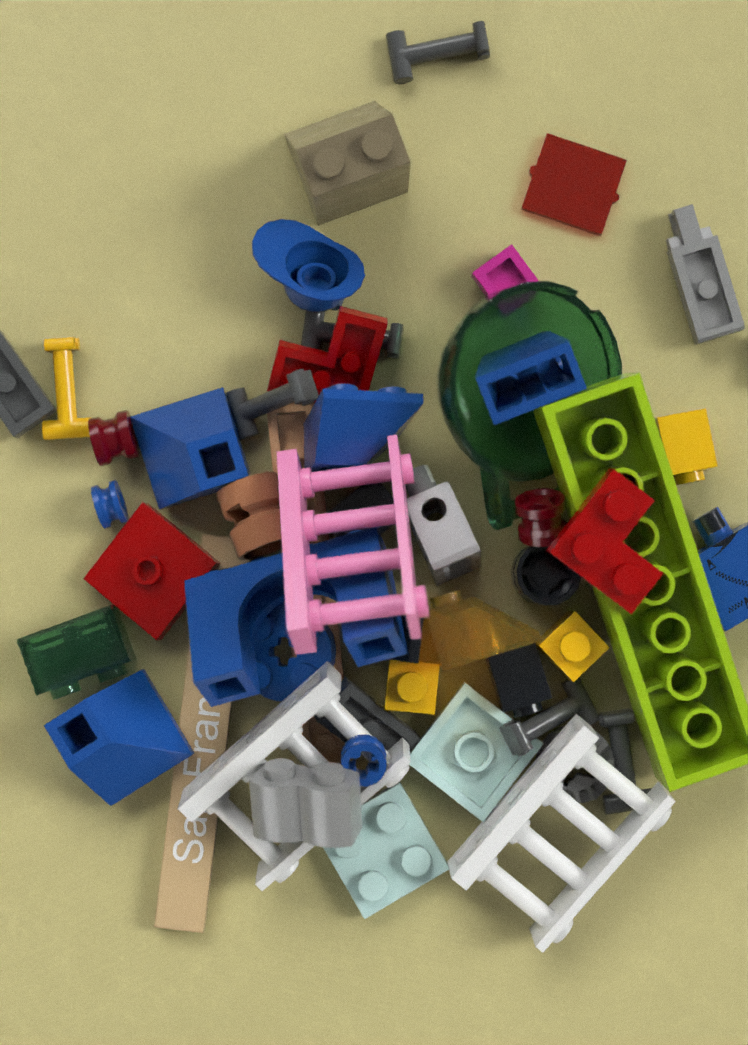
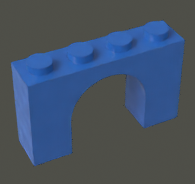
M377 527L354 530L344 536L319 543H310V554H317L318 559L387 549ZM282 553L269 557L255 558L248 563L223 570L209 571L202 576L184 580L193 683L211 707L260 694L255 657V638L265 617L275 607L285 601ZM392 570L321 579V585L313 586V594L329 597L336 602L397 594ZM401 615L341 623L343 641L358 667L408 654Z

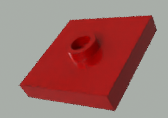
M142 502L83 579L155 640H162L187 608L184 580L202 576L209 571L216 570L221 563L149 503Z

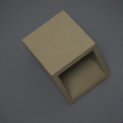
M376 101L284 134L318 226L408 193L411 163L393 114Z

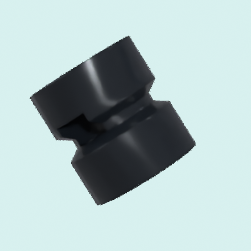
M527 546L515 557L511 568L512 584L518 595L527 602L544 606L561 604L570 599L579 588L581 576L547 551L549 546Z

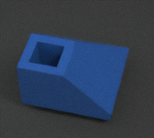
M336 384L328 389L323 388L303 424L304 467H310L312 472L372 464L388 448L387 436L397 435L399 438L424 404L423 394L407 393L405 388L395 386L384 387L378 391L358 390L356 386L351 384Z
M223 387L130 417L159 510L216 493L222 487L234 481L251 476Z
M145 669L91 695L44 725L68 768L110 806L195 754Z

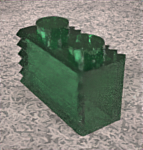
M109 605L17 639V644L23 656L24 664L27 667V673L30 676L35 694L41 695L50 692L53 700L81 691L79 681L97 674L99 683L127 674L125 664L137 660L120 611L115 605Z

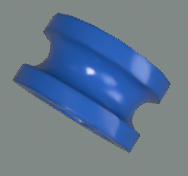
M116 480L109 481V486L105 489L100 488L98 485L91 487L94 507L104 529L110 528L114 520H120L122 524L129 520L125 500Z
M359 734L351 737L344 744L341 750V765L346 769L359 772L360 787H368L380 781L386 772V750L376 737ZM362 751H367L371 753V761H378L377 763L369 762L366 765V769L356 768L355 759L360 757Z

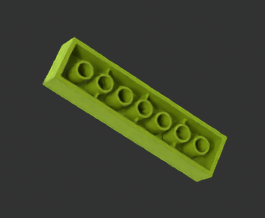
M624 373L587 386L585 390L534 409L533 412L559 490L565 496V506L569 520L609 468L615 469L655 500L623 543L663 572V575L632 615L591 585L655 777L669 792L747 765V701L640 373Z

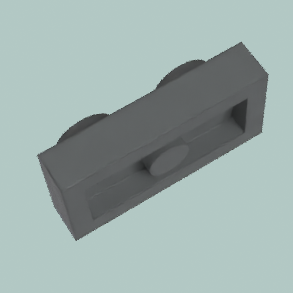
M0 330V418L13 437L18 439L57 412V409L5 334Z
M347 677L343 678L339 702L373 737H376L383 744L387 751L401 738H404L409 744L411 752L421 740L417 732L392 712L385 710L383 705ZM316 714L314 715L318 723L346 743L348 741L325 716L319 718Z

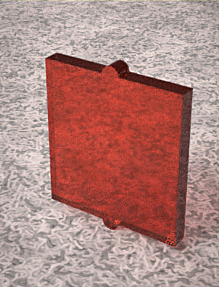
M547 133L537 164L529 169V175L532 178L521 210L601 237L611 206L619 200V194L616 191L627 160Z

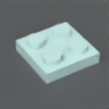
M463 682L423 734L418 744L411 750V763L409 765L484 822L544 743L535 738L530 741L533 748L528 753L522 756H518V754L512 755L499 728L504 723L513 719L467 683Z
M400 781L393 787L386 788L361 805L362 830L353 846L342 848L323 847L364 919L449 870L447 861Z

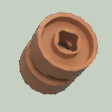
M263 472L247 476L217 491L216 496L224 519L234 522L235 525L229 534L239 560L261 557L282 549L279 485L276 472Z

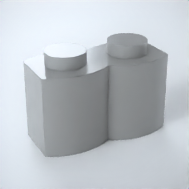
M277 758L261 764L249 780L253 834L258 839L277 843L303 841L319 847L342 848L353 846L362 830L359 772L346 769L341 764L328 762L319 764L314 768H308L294 764L290 759Z

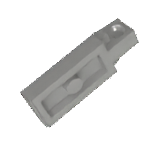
M693 204L673 210L668 216L674 237L666 240L667 255L694 344L697 345L744 330V321L718 236H713L709 226L700 229Z

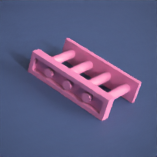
M397 435L387 436L390 459L388 462L312 472L310 467L302 468L297 449L277 451L287 632L296 655L317 652L316 632L324 631V625L406 615L411 640L422 638L420 618L429 617L426 586H416L405 486L406 484L415 483L411 453L401 454ZM392 481L394 504L316 515L314 510H307L306 498L315 497V492ZM396 524L399 548L318 559L317 554H310L309 541L318 540V535ZM401 569L403 594L321 604L320 599L313 600V586L321 585V579Z

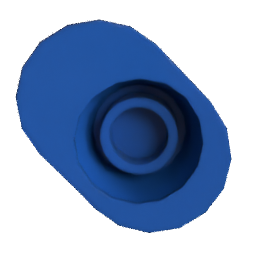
M279 219L267 222L256 231L252 240V253L258 266L271 278L283 284L285 293L291 302L303 310L310 312H324L330 309L339 310V306H342L344 298L350 297L360 289L365 278L364 265L356 253L334 242L312 227L298 221Z

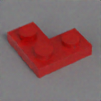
M339 306L327 352L279 340L267 391L287 384L286 375L298 369H304V371L311 370L318 395H320L323 388L328 389L336 384H351L356 386L358 390L369 391L388 325V319Z
M609 468L547 551L632 615L663 575V572L623 543V541L655 500L615 469Z

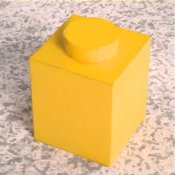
M706 408L655 418L676 486L705 480L704 471L718 467Z
M570 610L535 641L537 649L567 680L575 682L610 648L576 611Z
M389 659L384 709L435 715L440 664L419 660V663Z

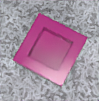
M512 244L472 272L471 275L499 315L540 285L537 277Z

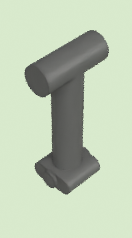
M477 21L473 23V32L412 45H407L403 30L387 33L386 40L394 83L404 84L412 81L411 65L472 52H477L479 60L489 58L490 49L485 22Z
M306 310L301 345L320 350L321 341L330 342L335 323L324 322L325 311L310 312ZM392 323L390 330L385 332L381 349L387 350L388 358H400L404 332L403 324Z
M295 370L286 375L287 384L248 400L244 387L227 392L226 395L240 440L259 434L254 419L293 402L303 406L314 403L319 395L311 370Z
M580 677L575 682L567 679L561 682L567 698L523 723L520 720L514 721L513 719L504 723L499 728L512 755L518 754V756H522L528 753L533 748L530 741L567 721L575 714H578L590 725L599 721L598 713Z
M629 708L601 712L598 715L599 724L604 728L608 727L610 746L615 763L614 768L636 785L627 725L634 723V712ZM652 788L641 790L647 794ZM616 794L602 795L606 815L633 810Z

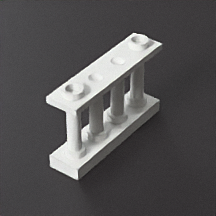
M328 661L182 791L178 810L190 822L196 820L205 811L209 815L215 813L262 859L258 863L255 885L261 891L275 880L278 883L285 881L296 870L299 859L311 850L314 845L300 841L281 843L276 846L273 842L254 837L253 822L229 799L230 792L228 790L241 779L245 783L249 782L260 765L267 762L265 758L277 747L281 750L288 749L308 768L328 763L329 761L302 735L303 728L301 726L315 714L319 718L325 716L347 740L359 734L371 735L339 702L341 697L339 695L341 692V674ZM401 738L388 751L386 750V772L383 778L374 785L360 787L361 805L383 786L386 785L388 788H391L407 774L409 764L411 763L410 748L404 738ZM361 752L369 762L377 763L378 760L371 761L370 752Z
M578 714L572 717L500 800L486 820L480 823L447 861L451 879L466 891L475 880L479 882L485 880L535 920L529 929L535 947L542 953L552 942L559 943L566 937L572 928L573 918L650 830L655 832L667 822L672 812L671 807L675 803L667 789L659 782L646 794L596 753L595 742L599 737L592 726ZM574 767L576 769L583 767L633 809L615 831H612L562 789V780ZM541 805L544 807L551 805L600 846L582 869L529 827L531 823L529 818ZM508 842L510 844H520L568 884L549 906L497 864L498 858L496 856Z

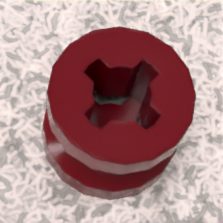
M128 410L117 412L114 418L103 420L100 417L88 419L89 436L99 466L109 465L114 458L121 456L128 459L139 457V445Z
M538 488L525 491L516 497V514L522 519L517 526L519 541L532 547L550 546L567 524V521L561 517V514L566 509L564 494L555 489Z

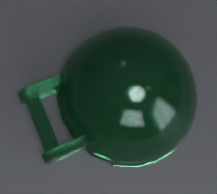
M550 281L523 282L487 295L471 307L451 331L440 357L437 372V399L443 421L458 447L475 465L480 467L486 515L490 525L495 530L508 528L512 525L513 520L521 518L516 514L515 499L511 500L509 481L538 480L552 475L554 472L533 410L499 424H493L475 378L481 357L538 333L551 331L569 340L586 387L622 374V362L617 340L600 310H591L582 300L576 297L577 290Z

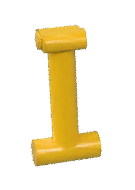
M79 338L44 339L45 352H53L58 419L42 421L44 440L90 437L88 419L92 417L77 418L72 351H79Z

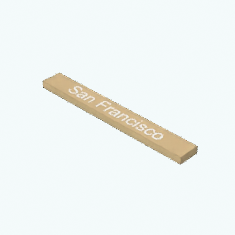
M202 534L201 547L221 563L216 570H223L250 562V559H238L231 537ZM190 640L179 728L195 754L174 766L154 927L204 933L219 817L215 813L209 815L205 811L196 820L190 822L178 810L183 789L227 751L233 701L211 707L195 686L192 674Z

